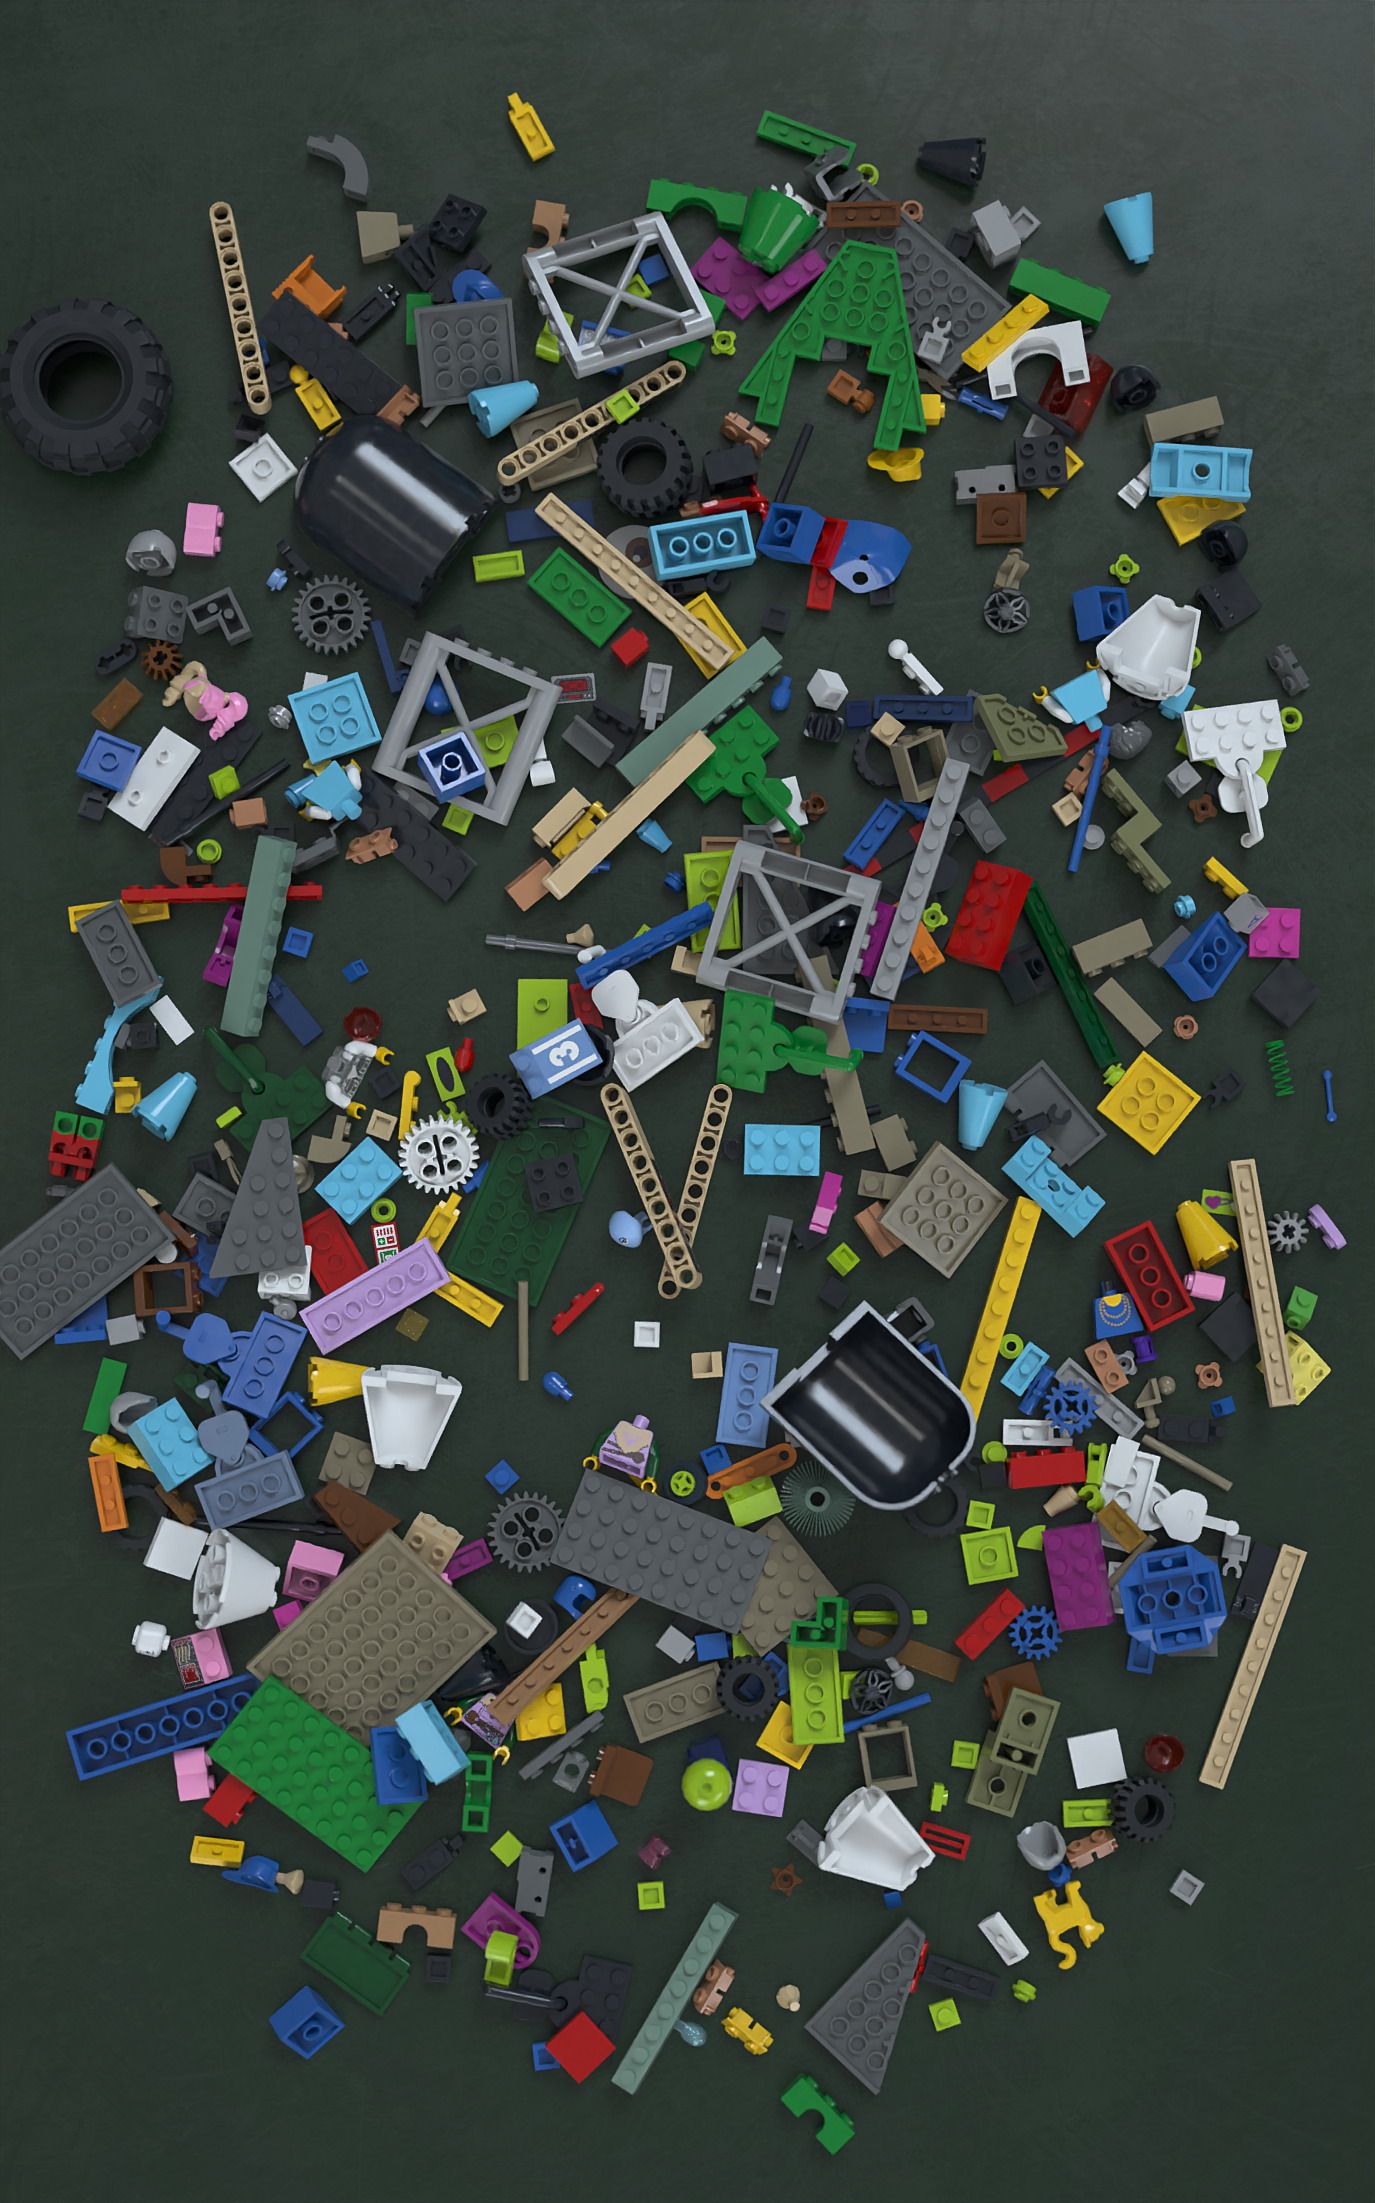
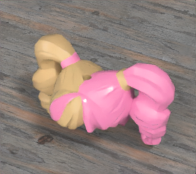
M196 661L188 663L181 674L175 676L170 681L171 687L167 688L164 692L166 696L163 699L164 706L173 705L184 693L185 705L197 720L209 721L217 717L209 731V735L213 740L222 737L226 731L234 727V722L243 719L248 710V703L244 696L237 692H224L212 685L207 678V671L204 665ZM227 703H230L229 707L224 708Z

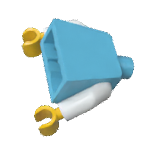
M1096 658L1097 666L1093 667L1087 661L1086 673L1049 692L1051 696L1048 695L1046 687L1041 686V691L1044 694L1037 696L1033 692V697L1036 703L1042 704L1053 716L1066 723L1078 724L1085 721L1091 733L1103 725L1097 713L1107 708L1111 683L1104 670L1101 669L1098 658Z
M354 759L346 767H341L334 760L301 793L309 802L305 803V809L299 811V814L307 821H312L314 818L324 820L333 818L336 821H340L346 815L352 820L359 817L362 809L357 804L363 797L359 792L362 786L360 779L361 768Z

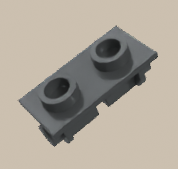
M1283 644L1266 655L1270 666L1275 670L1283 687L1291 697L1310 686L1308 683L1310 679L1302 667L1299 666L1293 669L1292 665L1298 661L1290 647H1286Z
M802 1819L788 1834L786 1839L819 1867L818 1848L820 1842H824L825 1839Z

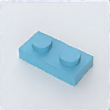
M1029 1341L1000 1382L1018 1396H1021L1050 1356Z

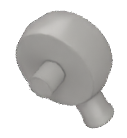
M275 1295L270 1297L269 1302L274 1305L275 1316L284 1320H291L295 1317L297 1306L293 1300L288 1298L278 1299Z

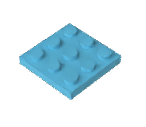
M358 672L288 696L312 766L382 742Z

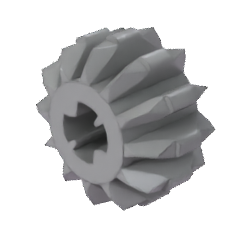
M1283 1211L1282 1218L1279 1214L1273 1215L1276 1223L1273 1221L1267 1222V1225L1273 1228V1230L1267 1231L1268 1236L1273 1235V1238L1269 1240V1245L1278 1242L1275 1250L1281 1251L1284 1246L1285 1253H1291V1246L1296 1251L1300 1250V1245L1297 1241L1306 1243L1307 1239L1302 1237L1301 1234L1309 1232L1308 1229H1301L1300 1227L1306 1221L1302 1219L1296 1222L1298 1213H1293L1289 1217L1288 1211ZM1284 1226L1285 1228H1291L1290 1238L1289 1236L1283 1237Z

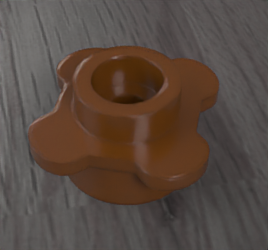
M811 792L809 798L802 800L800 803L801 809L809 814V819L812 821L818 820L819 815L828 810L826 800L817 792Z
M1204 794L1202 798L1198 800L1193 799L1189 802V808L1192 809L1196 822L1201 823L1204 819L1217 815V808L1213 807L1212 797L1209 794Z

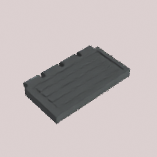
M1043 1059L1006 1090L1008 1096L1003 1106L1011 1115L1018 1109L1022 1112L1015 1118L1017 1122L1043 1111L1047 1114L1049 1107L1054 1103L1057 1105V1110L1055 1111L1057 1118H1062L1064 1112L1071 1109L1072 1115L1069 1122L1063 1125H1055L1051 1122L1049 1123V1128L1035 1133L1048 1148H1053L1054 1151L1047 1157L1059 1169L1065 1164L1070 1167L1107 1135Z

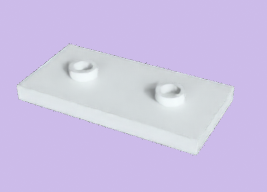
M163 726L135 766L123 793L117 792L107 807L142 831H145L198 756L200 750Z

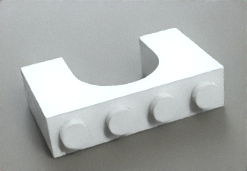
M1081 321L1067 322L1026 331L987 366L992 399L1017 395L1014 378L1015 368L1022 359L1035 353H1048L1061 361L1066 386L1090 382Z

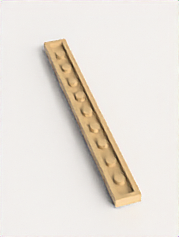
M551 492L534 510L539 517L718 672L735 654L732 648Z
M1255 1160L1230 1161L1228 1168L1269 1408L1296 1404V1397Z
M1283 1543L1281 1544L1200 1771L1198 1780L1220 1789L1224 1787L1307 1554L1305 1551Z

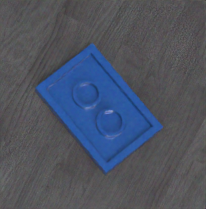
M396 1726L369 1729L377 1806L427 1801L426 1777L423 1771L425 1768L421 1760H416L410 1751L411 1744L408 1739L401 1737Z

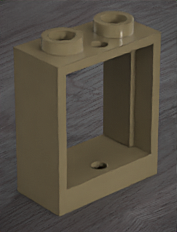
M931 726L918 729L917 734L913 736L904 735L899 737L897 743L889 746L905 802L919 803L933 797L946 758H950L942 729H932ZM926 741L936 778L917 786L907 748Z
M902 1720L887 1722L885 1727L877 1728V1724L862 1726V1730L857 1731L866 1789H869L871 1785L883 1791L916 1787L917 1779L907 1723L902 1724ZM902 1732L908 1774L872 1780L865 1738Z

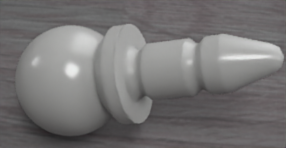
M894 1657L885 1659L887 1665L893 1670L890 1676L894 1677L895 1685L901 1690L910 1689L914 1684L913 1674L905 1670V1665L899 1666L900 1664Z

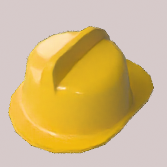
M899 448L898 453L878 449L868 456L867 462L874 469L886 470L894 481L916 480L921 477L920 460L924 456V451L920 448Z

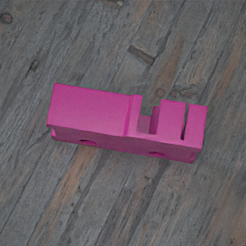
M825 1172L809 1227L810 1230L826 1234L832 1214H835L838 1205L835 1203L841 1193L842 1188L840 1184L842 1176Z

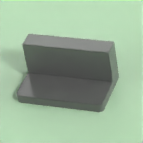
M577 714L574 717V722L561 736L598 769L615 751V746Z

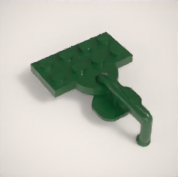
M209 1026L203 1029L205 1039L224 1058L216 1066L215 1075L228 1091L242 1092V1105L247 1114L233 1125L229 1131L250 1154L262 1120L288 1117L290 1139L292 1141L334 1104L326 1096L325 1087L304 1064L284 1080L277 1074L265 1072L266 1059L254 1045L243 1043L232 1051L218 1035L215 1027Z

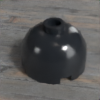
M1126 365L1120 368L1111 380L1110 395L1117 410L1127 413L1125 409L1133 407V411H1137L1149 405L1157 397L1155 392L1157 388L1160 390L1161 386L1154 373L1143 365Z
M1221 519L1201 530L1200 548L1208 561L1212 563L1215 560L1220 564L1218 568L1230 570L1245 557L1248 550V539L1245 530L1237 523Z

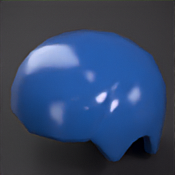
M435 676L424 702V708L430 714L437 716L450 714L454 710L440 676ZM453 681L457 693L460 696L458 685Z

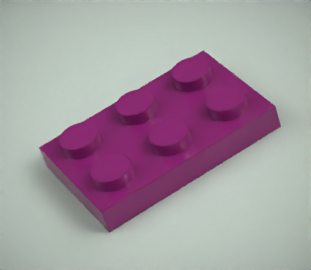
M720 236L690 269L695 282L708 293L726 300V308L742 322L760 303L754 291L770 280L752 263L744 260L741 254Z

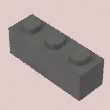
M1181 925L1147 959L1157 969L1159 967L1164 968V964L1174 950L1191 933Z

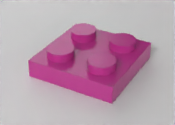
M1266 908L1270 914L1248 936V957L1298 959L1300 909Z

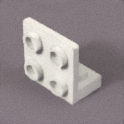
M305 1245L308 1266L259 1273L258 1293L261 1299H270L271 1296L275 1295L278 1299L288 1298L297 1301H311V1289L309 1287L312 1257L311 1246Z

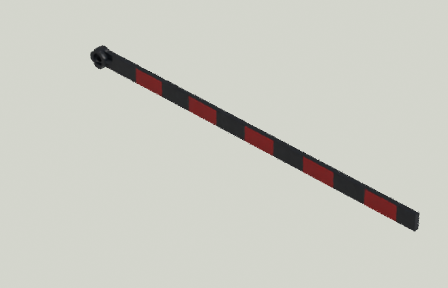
M1132 694L1098 716L1103 725L1110 727L1117 723L1122 725L1143 711L1153 709L1158 700L1150 699L1151 703L1147 704L1140 700L1141 696ZM1086 723L1063 736L1068 747L1064 754L1025 759L962 797L958 807L973 796L979 798L985 807L1099 739L1102 727L1090 733ZM955 814L953 822H961L958 816ZM925 821L883 845L863 872L852 864L843 870L871 877L918 847ZM807 891L802 895L811 913L809 892Z

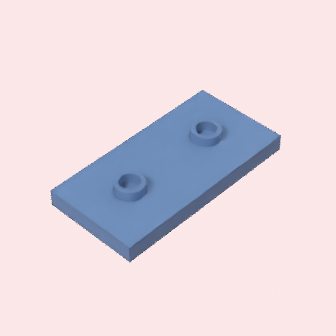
M729 1342L716 1442L765 1448L769 1415L759 1406V1402L773 1389L778 1349Z

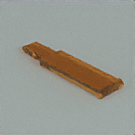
M860 1627L856 1638L864 1645L878 1647L889 1642L895 1634L890 1632L888 1637L880 1632ZM911 1639L901 1652L893 1656L899 1663L951 1682L955 1681L962 1658Z

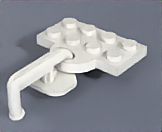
M1277 699L1183 712L1181 718L1190 762L1214 759L1217 768L1225 775L1218 786L1220 804L1229 813L1246 811L1250 833L1242 835L1241 844L1246 848L1255 845L1264 837L1259 809L1264 807L1268 801L1266 783L1255 772L1262 764L1263 752L1281 750L1286 747Z
M596 945L580 951L578 959L581 963L586 964L592 961V958L596 959L602 956L606 951L602 946ZM617 970L593 988L592 1000L602 1015L616 1018V1030L620 1038L613 1043L615 1056L612 1067L629 1093L705 1039L679 998L673 999L661 1009H658L653 1003L638 999L639 987L629 972Z
M1114 1444L1111 1445L1105 1472L1115 1447ZM1137 1451L1124 1488L1102 1481L1100 1491L1105 1497V1506L1114 1499L1141 1530H1155L1164 1526L1171 1538L1185 1542H1193L1198 1539L1202 1526L1226 1532L1230 1536L1236 1535L1239 1531V1525L1235 1521H1226L1206 1515L1207 1501L1200 1493L1182 1489L1170 1495L1163 1485L1155 1482L1160 1461L1159 1456ZM1094 1513L1092 1522L1098 1521L1102 1545L1126 1551L1096 1518L1095 1515L1097 1513Z

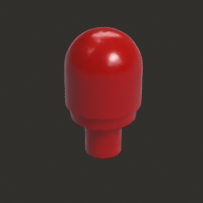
M464 1037L462 1048L458 1047L455 1053L454 1066L459 1072H467L473 1066L475 1051L471 1049L474 1039Z

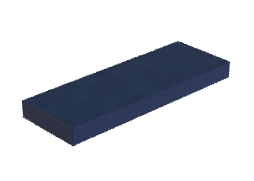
M591 499L564 503L596 531ZM537 507L505 512L510 543L561 535L535 513L534 510Z

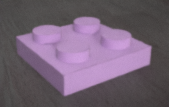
M740 1758L732 1810L782 1817L789 1766Z

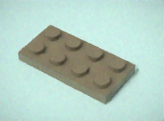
M717 1660L623 1695L640 1743L725 1712L718 1700L716 1681L720 1671Z

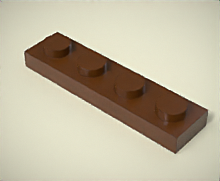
M890 1004L887 1029L987 1034L988 1009Z

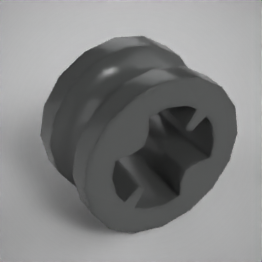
M517 483L509 486L500 484L499 496L504 502L514 503L519 499L521 490ZM514 486L516 495H510L508 498L505 497L506 493L503 489Z

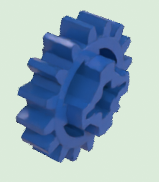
M1072 1380L1068 1381L1067 1386L1059 1382V1390L1052 1387L1050 1392L1053 1396L1046 1395L1044 1400L1049 1402V1404L1043 1406V1410L1049 1411V1414L1044 1418L1045 1420L1052 1419L1053 1422L1050 1427L1059 1426L1058 1433L1060 1434L1065 1429L1069 1436L1073 1434L1074 1429H1076L1078 1434H1081L1083 1432L1082 1426L1089 1429L1091 1424L1088 1420L1094 1421L1097 1417L1092 1414L1093 1411L1098 1409V1406L1092 1405L1096 1396L1089 1397L1088 1393L1091 1389L1082 1390L1081 1382L1076 1387L1073 1386ZM1065 1392H1074L1077 1395L1068 1396ZM1055 1401L1059 1406V1413L1057 1415L1054 1410ZM1083 1401H1085L1086 1403V1415L1085 1412L1082 1410ZM1074 1404L1075 1408L1073 1411L1067 1412V1405ZM1073 1420L1076 1424H1067L1063 1421Z
M1031 1605V1611H1027L1024 1608L1022 1610L1023 1614L1015 1617L1017 1619L1016 1623H1009L1014 1628V1631L1009 1632L1008 1636L1015 1637L1011 1645L1020 1646L1017 1650L1019 1654L1026 1651L1027 1659H1030L1032 1654H1035L1036 1659L1040 1660L1042 1653L1050 1657L1048 1650L1057 1651L1058 1649L1054 1645L1055 1642H1062V1639L1057 1636L1058 1633L1063 1632L1056 1626L1058 1618L1052 1619L1054 1615L1052 1610L1046 1614L1045 1606H1041L1039 1611L1036 1610L1035 1605ZM1031 1616H1042L1038 1621L1027 1620ZM1049 1624L1052 1627L1051 1639L1047 1636V1627L1049 1626ZM1020 1626L1024 1628L1025 1632L1022 1641L1019 1636ZM1040 1626L1041 1628L1039 1629V1632L1041 1633V1636H1033V1638H1031V1628L1034 1627L1035 1629H1037ZM1042 1643L1044 1645V1647L1039 1649L1030 1648L1033 1646V1644Z

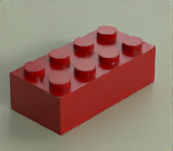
M978 860L945 953L961 962L1000 971L1033 878L1015 868Z
M1150 1220L1102 1243L1126 1291L1130 1293L1147 1332H1152L1196 1310Z

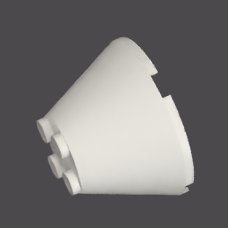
M215 1529L206 1541V1545H210L206 1556H200L194 1583L193 1614H198L199 1621L195 1623L200 1629H210L264 1613L269 1606L274 1607L277 1599V1593L274 1592L275 1582L278 1581L280 1575L279 1567H274L273 1563L227 1530Z

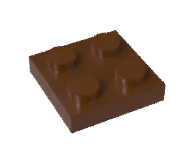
M1026 492L976 494L977 544L1026 542Z

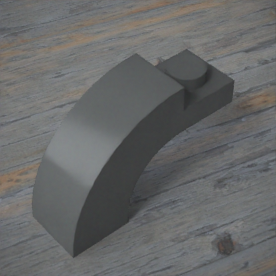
M337 134L334 137L333 143L324 136L318 135L313 137L309 135L306 143L309 153L335 161L344 169V194L368 203L370 197V177L364 158L359 150L350 141Z

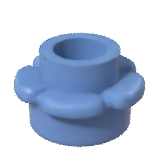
M276 568L269 577L266 584L271 587V591H274L276 588L281 590L288 580L285 577V570L281 571Z

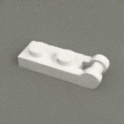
M1003 1419V1445L1072 1446L1073 1438H1070L1066 1429L1060 1434V1438H1053V1429L1059 1428V1426L1056 1425L1051 1428L1052 1420ZM1063 1421L1067 1424H1073V1421Z

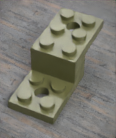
M1114 768L1101 781L1103 784L1102 790L1109 798L1114 797L1119 803L1117 807L1125 817L1130 816L1131 819L1111 836L1110 839L1113 841L1111 846L1119 855L1124 854L1129 860L1127 862L1129 868L1135 874L1139 872L1145 879L1142 881L1145 887L1151 893L1155 891L1158 895L1171 881L1142 848L1141 844L1151 837L1162 824Z
M1011 1686L997 1730L988 1729L964 1800L966 1803L1013 1818L1028 1773L1037 1775L1060 1702ZM1026 1712L1034 1714V1721L1030 1725L1022 1723V1716ZM995 1779H1001L1003 1782V1787L998 1792L991 1790V1783Z

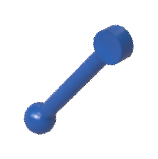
M1325 1070L1322 1076L1326 1082L1328 1102L1326 1119L1329 1122H1333L1336 1120L1337 1115L1333 1112L1330 1082L1332 1072Z

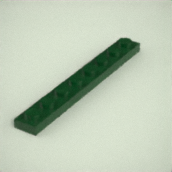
M1035 881L1030 885L1023 907L1100 1069L1121 1060V1056L1038 882Z

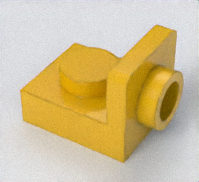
M120 1077L119 1082H113L116 1113H131L134 1105L142 1100L141 1083L134 1081V1077Z

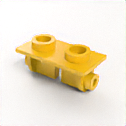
M733 2007L728 2014L730 2017L721 2021L726 2026V2032L735 2038L739 2037L745 2042V2048L751 2053H758L759 2055L765 2053L767 2049L764 2045L768 2047L773 2041L770 2037L771 2034L758 2023L751 2030L748 2026L753 2019L741 2008Z

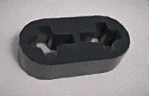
M129 639L120 640L95 657L94 667L101 675L110 676L133 662L138 656V648ZM123 646L132 647L130 656L127 657L123 654L117 657L123 652ZM105 658L107 661L115 658V660L109 663V669L100 668L102 659Z

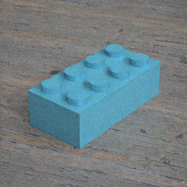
M746 510L650 526L647 532L657 582L709 573L715 569L720 571L752 565L756 559Z

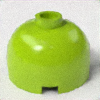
M704 1758L694 1762L687 1767L682 1776L684 1797L690 1805L699 1810L710 1811L719 1808L728 1800L731 1794L732 1779L730 1773L722 1763L715 1759Z

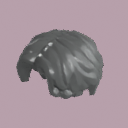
M1140 720L1131 722L1132 726L1128 728L1120 723L1112 726L1108 747H1110L1109 754L1118 759L1127 760L1141 752L1152 737V731L1144 725V722Z

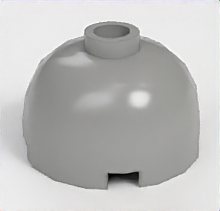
M159 530L145 531L137 534L131 540L126 561L128 565L138 572L142 568L149 570L147 575L165 576L171 573L172 568L174 569L177 551L173 541Z

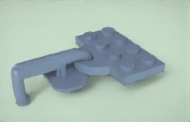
M211 1379L197 1386L195 1390L196 1395L200 1398L209 1397L216 1414L215 1417L203 1421L198 1427V1436L203 1449L217 1457L215 1464L216 1477L194 1485L212 1532L217 1528L228 1527L305 1497L288 1451L284 1450L264 1458L259 1449L252 1444L246 1443L250 1435L246 1420L240 1412L227 1410L225 1403L221 1402L222 1395L217 1382Z

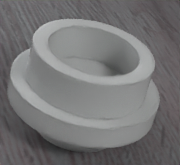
M1088 825L1083 846L1090 850L1099 848L1105 839L1103 830L1097 825Z

